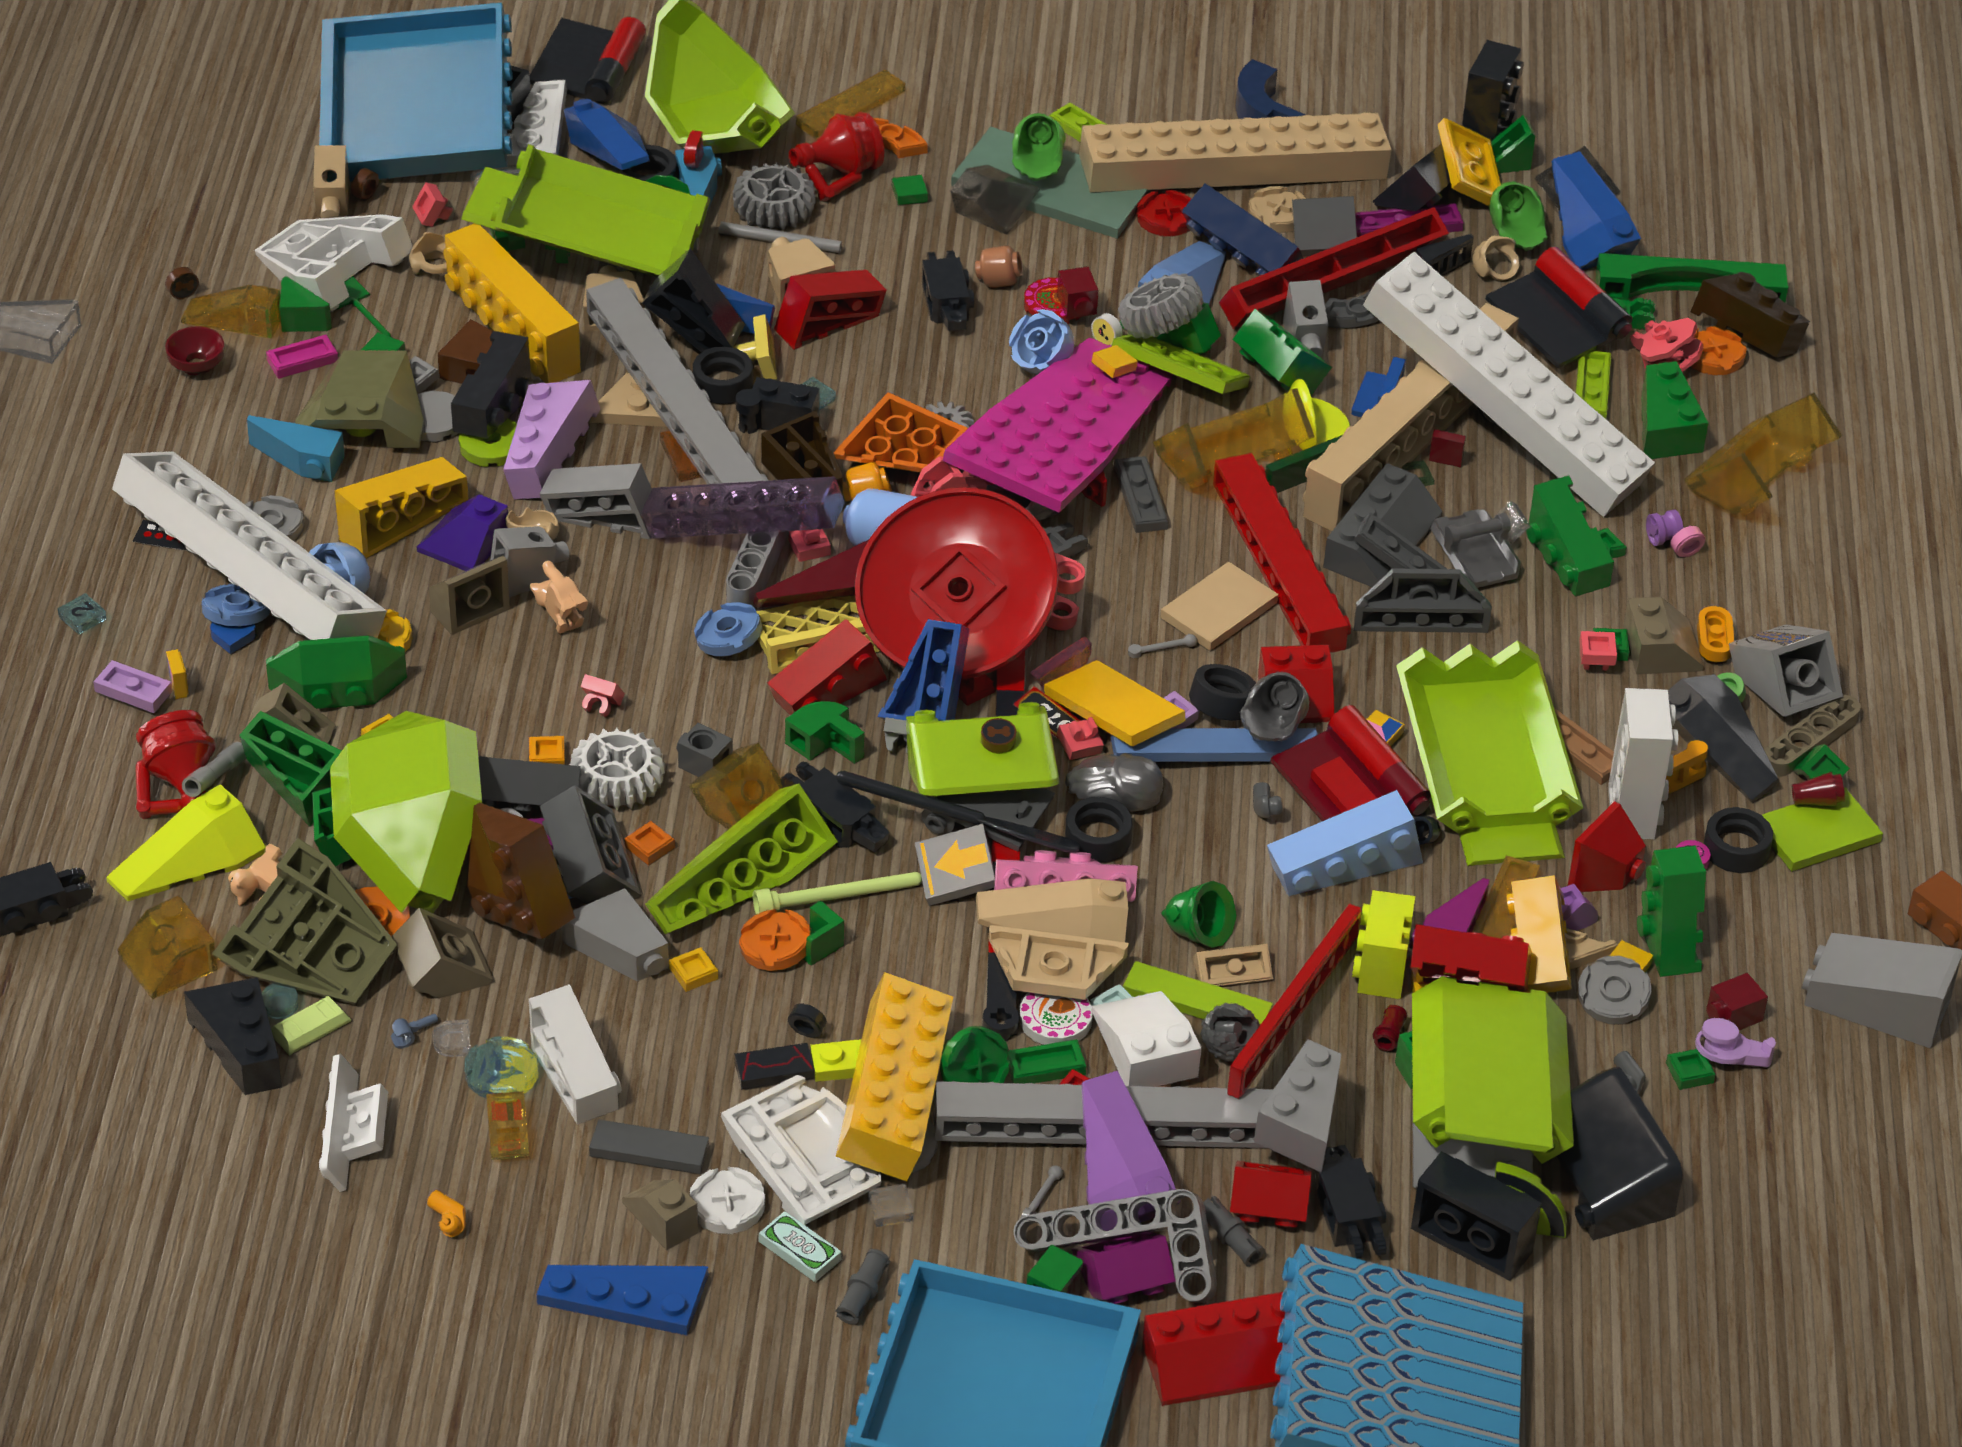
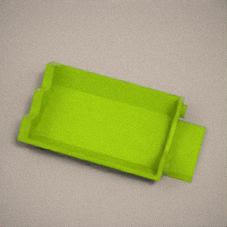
M528 144L526 151L521 150L517 160L516 168L520 169L518 176L485 167L465 207L461 220L658 277L687 250L691 248L693 251L695 239L699 238L703 228L710 199L700 194H696V196L544 152Z
M1518 640L1492 658L1469 644L1443 662L1422 647L1396 665L1437 820L1459 834L1467 866L1565 858L1556 826L1583 809V805L1538 654Z
M1441 976L1412 993L1413 1123L1435 1148L1451 1139L1531 1150L1537 1159L1544 1163L1574 1146L1566 1016L1545 991L1531 989L1530 993L1508 990L1506 985L1479 982V985L1458 983L1457 978Z

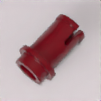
M1392 1004L1388 1005L1385 1009L1381 1024L1373 1032L1374 1043L1379 1049L1391 1051L1398 1046L1399 1034L1408 1017L1403 1007Z

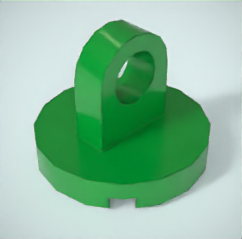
M969 1026L957 1032L950 1040L947 1039L943 1046L940 1067L943 1082L1004 1083L1010 1067V1061L1007 1060V1051L1009 1052L1006 1041L999 1033L983 1026Z

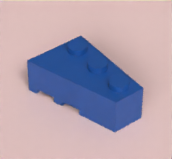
M928 619L908 657L909 660L900 678H897L889 699L877 717L883 720L886 717L906 720V716H915L914 713L916 711L933 710L938 721L955 720L970 629L962 624Z

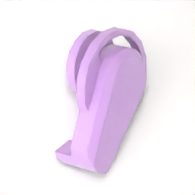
M1711 1018L1704 1022L1702 1030L1698 1032L1695 1045L1702 1056L1717 1063L1770 1067L1776 1042L1773 1037L1764 1040L1763 1043L1747 1039L1739 1033L1738 1027L1731 1021L1722 1018ZM1703 1036H1705L1706 1038L1704 1042V1047L1701 1045L1700 1039Z

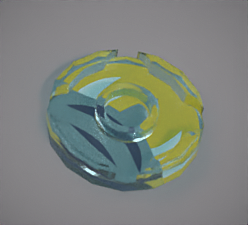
M503 1036L486 1039L485 1044L479 1047L477 1044L471 1048L465 1058L464 1073L469 1088L480 1097L490 1100H511L520 1097L533 1088L538 1079L539 1064L536 1053L534 1054L529 1049V1045L526 1042L517 1038Z

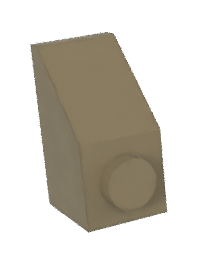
M285 683L257 700L249 720L250 723L262 711L326 743H329L335 727L331 720Z
M675 1179L653 1180L622 1198V1203L666 1251L698 1233L697 1202Z

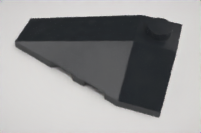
M1715 674L1682 678L1668 690L1669 704H1674L1676 710L1675 724L1672 726V729H1677L1678 734L1687 743L1694 740L1705 742L1708 745V754L1705 760L1752 803L1756 802L1779 783V779L1737 694Z

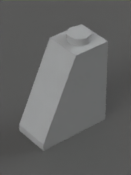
M625 888L573 910L575 918L562 926V938L566 945L635 981L656 975L669 968L668 942Z

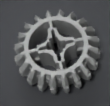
M764 163L763 167L760 168L753 166L752 171H743V175L737 177L733 190V206L735 212L739 214L740 220H747L749 226L757 224L758 228L768 227L770 230L780 228L784 231L786 226L795 228L797 222L805 223L806 217L811 216L814 204L816 203L813 181L809 180L808 174L801 173L800 168L791 169L789 164L779 166L776 163L774 166H768Z
M1174 273L1171 276L1164 275L1158 279L1154 278L1150 282H1144L1142 286L1134 288L1132 293L1126 294L1125 299L1119 303V318L1124 329L1135 338L1143 337L1148 339L1151 336L1158 337L1160 334H1168L1169 331L1179 329L1181 325L1188 324L1190 319L1195 318L1198 315L1197 313L1203 309V294L1193 276H1188L1187 274L1179 275L1178 273Z

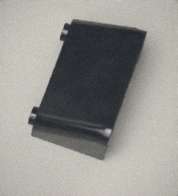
M1618 1066L1606 1069L1570 1090L1574 1146L1560 1153L1557 1157L1580 1193L1578 1205L1575 1206V1217L1580 1227H1585L1594 1241L1675 1217L1683 1176L1680 1161L1625 1072Z

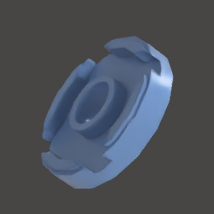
M234 584L220 585L212 588L205 593V598H202V613L205 618L213 623L225 626L252 625L263 621L269 616L270 612L268 607L261 602L251 599L247 591Z
M734 602L720 605L721 610H717L714 613L712 609L707 611L697 621L694 629L697 644L704 653L713 656H729L742 652L752 646L760 637L763 627L760 616L753 606Z

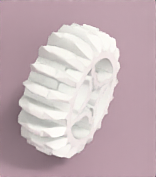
M616 727L614 732H607L605 729H602L600 735L590 733L588 740H580L578 748L573 749L571 763L569 764L581 766L579 777L580 789L606 806H614L616 810L621 805H627L632 809L634 802L644 804L647 797H654L656 790L661 788L663 774L665 773L663 755L660 748L656 747L654 739H647L644 732L634 735L631 728L626 732H621Z

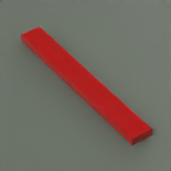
M1352 904L1346 907L1230 1065L1227 1095L1238 1099L1243 1096L1354 943L1359 934L1361 907Z

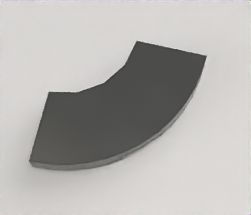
M1371 289L1364 295L1351 299L1330 298L1325 304L1328 327L1352 328L1380 321L1363 306Z

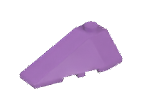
M1114 1071L1083 1081L1082 1105L1083 1127L1086 1131L1085 1165H1087L1088 1186L1086 1187L1088 1204L1176 1190L1168 1167L1119 1072ZM1152 1204L1143 1205L1138 1212L1140 1222L1153 1219L1156 1216V1211ZM1109 1210L1102 1215L1100 1223L1105 1231H1110L1116 1227L1118 1222L1117 1214L1114 1210Z

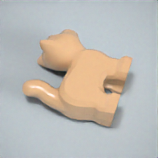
M545 561L542 568L549 580L530 584V589L534 593L537 604L546 608L548 614L557 624L556 630L559 634L581 627L584 618L578 613L576 608L579 611L586 610L588 600L579 592L572 579L567 576L564 577L554 566L553 562Z
M269 843L265 847V853L257 858L248 869H237L230 873L228 881L231 885V892L238 898L239 906H242L249 899L256 888L266 892L278 876L276 866L279 863L277 861L278 858L282 855L280 848Z

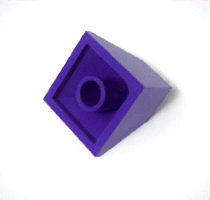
M480 494L452 508L417 545V552L464 571L483 564L491 556L494 529L507 528L505 519L508 515V505Z

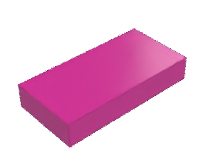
M322 335L266 351V357L276 377L279 379L333 364L338 359V353L328 336Z

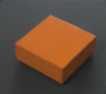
M652 821L624 838L625 847L648 866L675 848V839Z

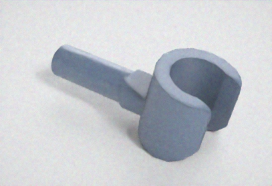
M432 1014L410 1023L403 1018L395 1020L392 1025L394 1032L391 1034L395 1047L406 1048L410 1046L415 1039L413 1033L438 1022V1017L436 1014Z

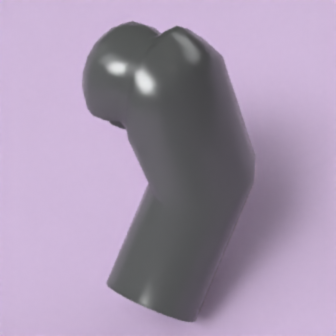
M1259 782L1253 786V808L1259 817L1271 818V815H1280L1283 812L1281 797H1271L1269 784Z
M1622 1051L1615 1056L1613 1062L1625 1072L1639 1094L1646 1080L1645 1073L1628 1051Z

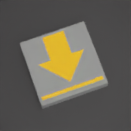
M983 824L915 842L923 887L929 906L994 888L995 871Z

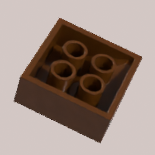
M480 802L474 805L468 872V888L472 896L471 905L474 911L480 917L487 918L541 940L573 920L575 915L544 825Z

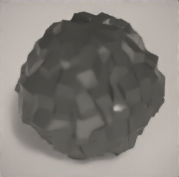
M1224 1003L1215 1006L1207 1014L1201 1023L1203 1029L1200 1035L1202 1042L1205 1043L1209 1052L1215 1055V1058H1221L1227 1062L1234 1061L1260 1024L1252 1011L1247 1010L1244 1006L1236 1003Z

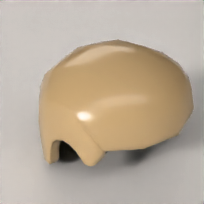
M527 507L521 516H516L514 511H509L505 519L507 528L542 527L552 540L559 533V521L554 513L546 510L533 511Z

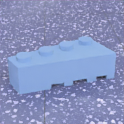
M1397 790L1267 845L1272 867L1288 896L1423 863L1414 818Z

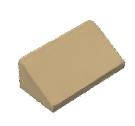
M1268 944L1196 952L1193 956L1198 979L1219 987L1273 980Z

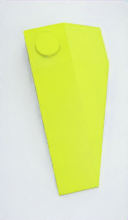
M220 784L188 803L114 869L106 879L127 901L169 890L172 883L192 878L193 882L205 879L204 874L220 869H224L226 873L237 870L265 853V845L242 803Z

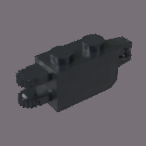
M954 250L947 251L945 258L937 259L935 252H927V260H922V288L930 320L937 324L944 323L948 331L956 329L965 330L967 321H969V308H974L973 289H968V270L962 269L960 257L955 256Z
M803 761L795 768L799 778L789 772L781 777L780 783L784 788L795 784L801 785L838 841L835 844L836 846L849 848L858 842L875 852L888 842L890 832L876 819V806L872 804L869 798L860 795L853 788L839 784L836 780V775L825 767L819 771L814 766Z
M48 862L0 877V937L68 916L67 908L80 905L82 902L85 903L91 899L94 892L90 884L84 883L86 875L83 869L81 870L76 867L56 873L52 863Z
M1345 1145L1327 1147L1322 1172H1319V1186L1316 1195L1334 1246L1347 1245L1351 1256L1360 1259L1364 1256L1363 1243L1371 1242L1375 1255H1385L1387 1244L1381 1224L1386 1223V1211L1383 1202L1377 1201L1375 1197L1373 1174L1366 1172L1361 1158H1352Z

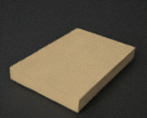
M1228 561L1163 607L1160 618L1185 635H1195L1197 643L1211 651L1277 604L1278 594Z

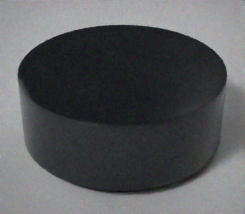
M803 1003L796 1004L788 1016V1023L791 1028L798 1034L810 1038L820 1036L827 1023L826 1017L820 1010Z

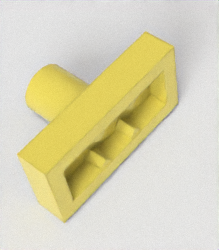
M766 315L753 317L755 341L735 345L733 348L746 353L752 361L757 360L763 378L775 380L777 379L774 338Z

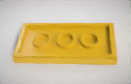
M1098 660L1044 684V694L1086 720L1089 717H1093L1098 727L1132 747L1186 721L1185 710Z

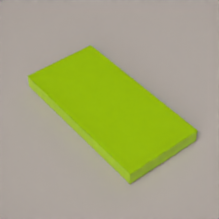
M1128 334L1114 338L1112 346H1119L1137 360L1221 394L1246 388L1250 381V376L1246 373L1154 336L1144 339L1143 337L1135 338L1133 335Z

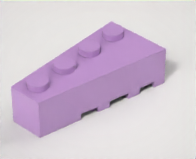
M591 380L529 384L503 469L513 499L541 498L539 494L551 470L562 468V462L567 457L570 458L575 451L574 443L579 436L585 435L589 429L588 421L591 417H596L601 410Z

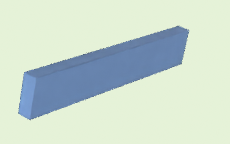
M1171 728L1133 747L1111 735L1113 753L1116 756L1127 753L1133 756H1142L1154 762L1270 761L1272 756L1316 736L1317 731L1316 728H1297L1291 737L1281 742L1254 740L1253 736L1245 728Z

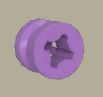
M1675 509L1666 511L1664 515H1659L1658 513L1649 514L1646 518V531L1649 541L1653 546L1663 545L1668 540L1671 541L1673 536L1684 528L1681 516Z

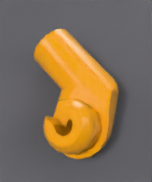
M439 1190L433 1191L427 1200V1206L442 1215V1219L439 1221L440 1229L448 1237L460 1235L466 1227L465 1207Z

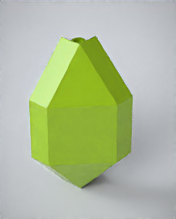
M668 0L657 13L645 98L677 145L685 149L690 132L696 130L703 132V147L711 146L714 154L762 148L795 115V112L764 68L697 4L691 0Z
M405 711L348 743L330 766L334 838L401 913L408 905L434 913L444 899L452 900L471 839L473 808L477 803H482L476 731L449 721Z

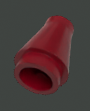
M1832 772L1791 785L1794 805L1837 806V803L1845 802L1841 774L1833 775Z

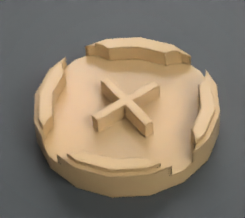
M1266 187L1254 193L1253 198L1249 200L1248 213L1278 233L1294 231L1292 200L1306 198L1298 191H1295V194L1287 192L1288 188Z

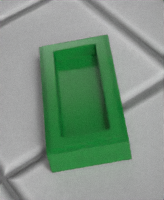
M1077 1039L1007 1051V1060L1010 1061L1009 1073L1013 1083L1035 1084L1064 1079L1072 1069L1086 1075L1087 1066Z

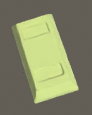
M327 996L277 1023L271 1030L274 1040L288 1055H291L351 1022V1018L332 998Z

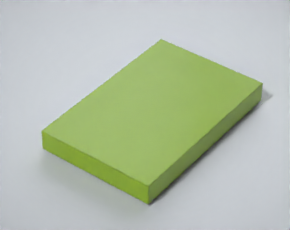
M1844 787L1845 802H1839L1837 806L1792 804L1762 814L1770 823L1774 832L1771 847L1791 872L1881 842L1883 832L1846 787Z

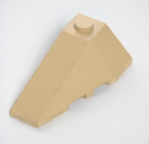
M1089 878L977 892L976 895L978 924L986 927L995 925L1125 942L1128 917L1126 882Z

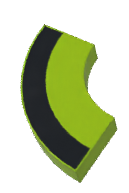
M1497 1162L1495 1178L1542 1203L1536 1234L1566 1238L1567 1218L1559 1197L1540 1183L1541 1179L1534 1174L1514 1165Z

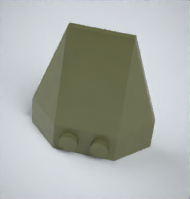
M344 350L296 418L295 424L323 429H383L387 448H420L425 424L407 351Z
M297 838L276 866L278 876L242 925L238 928L233 924L212 953V956L243 976L250 978L258 977V980L323 997L329 996L334 1000L356 1005L398 945L330 859Z

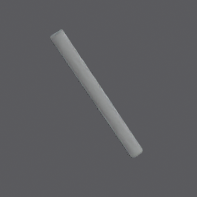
M720 222L719 234L767 242H773L779 237H786L789 242L805 238L810 239L822 251L840 253L842 249V241L728 222Z

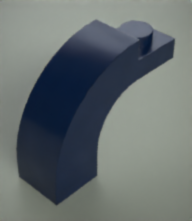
M1251 59L1243 67L1238 77L1236 113L1239 119L1247 117L1272 118L1275 116L1297 117L1304 116L1305 114L1271 99L1276 92L1278 69Z

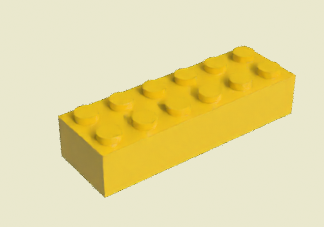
M473 223L446 234L443 255L447 264L445 281L451 291H455L463 299L464 304L478 314L482 323L488 325L493 331L528 337L531 372L536 377L539 376L545 383H556L580 373L579 322L481 225Z
M884 972L869 1004L835 1157L907 1182L922 1153L953 996Z

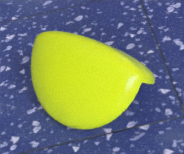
M1297 379L1292 383L1287 398L1286 414L1290 430L1299 447L1305 450L1343 435L1350 426L1345 414L1326 401L1312 398L1303 379Z

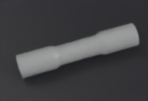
M232 743L207 765L198 768L186 777L182 782V789L185 794L190 797L198 796L213 785L214 781L224 773L233 770L245 761L246 756L242 743Z

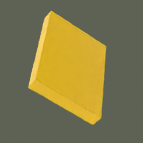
M1443 118L1437 125L1452 189L1489 206L1493 192L1501 185L1490 139L1447 118Z

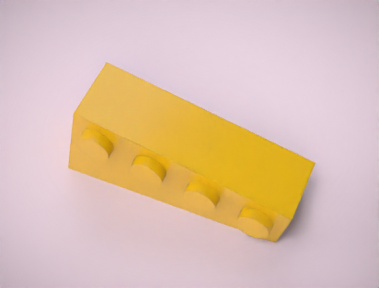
M439 457L336 489L335 501L339 540L342 543H347L357 548L365 558H368L447 514L452 508L469 500L467 476L445 458Z

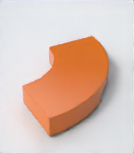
M874 118L880 129L884 148L894 152L898 158L928 153L927 142L913 129L907 126L901 128L898 125L889 124V120Z

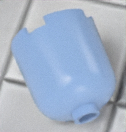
M866 489L858 493L843 512V523L845 524L849 541L853 546L869 540L888 516L917 497L879 489Z

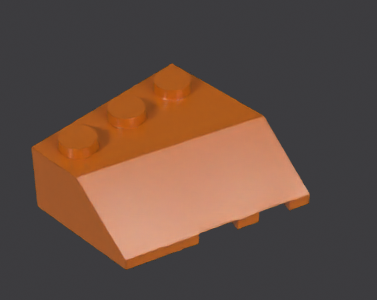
M887 392L833 453L836 459L860 463L874 462L878 466L921 472L924 467L937 457H943L945 449L968 428Z

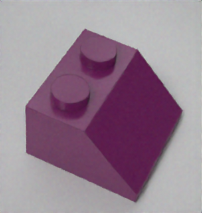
M1147 1233L1099 1241L1072 1248L1073 1255L1083 1260V1268L1080 1272L1091 1296L1105 1300L1108 1303L1116 1304L1127 1301L1128 1294L1141 1291L1142 1295L1159 1293L1165 1290L1164 1284L1175 1282L1167 1239L1164 1235Z

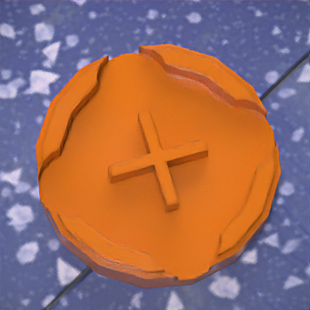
M1716 326L1706 327V331L1698 332L1699 328L1696 330L1694 337L1702 341L1703 350L1700 359L1691 365L1693 369L1710 375H1728L1738 371L1743 366L1747 348L1746 345L1741 343V338L1736 333Z
M776 909L763 911L754 915L743 925L739 939L741 954L747 963L757 969L775 971L789 968L799 963L806 956V939L811 935L810 926L803 916L792 910L785 909V913H776Z

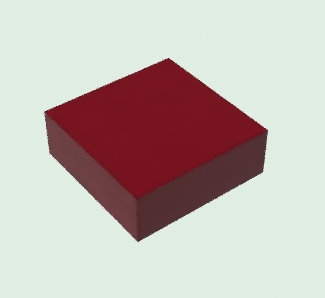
M1434 429L1429 461L1461 468L1466 436Z

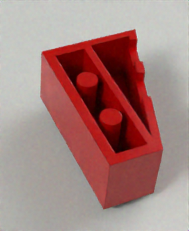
M1416 924L1411 969L1418 984H1429L1441 976L1457 978L1458 983L1479 985V982L1506 985L1508 990L1527 993L1532 951L1530 944L1517 936L1496 938L1477 932H1461Z

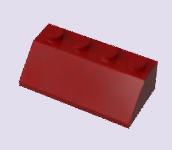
M1283 1292L1145 1315L1142 1346L1162 1406L1276 1387L1280 1382V1375L1275 1373V1366L1283 1343L1278 1342V1332L1282 1320L1285 1319V1312L1280 1311Z

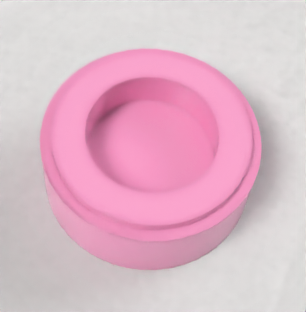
M1688 526L1673 536L1670 545L1677 556L1689 557L1703 547L1705 536L1699 527Z

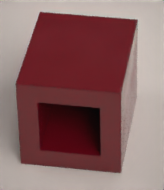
M1089 266L1059 270L1057 297L1066 318L1096 315L1099 290Z
M1747 972L1712 986L1706 1012L1710 1019L1722 1018L1731 1021L1740 1031L1763 1021L1768 996Z

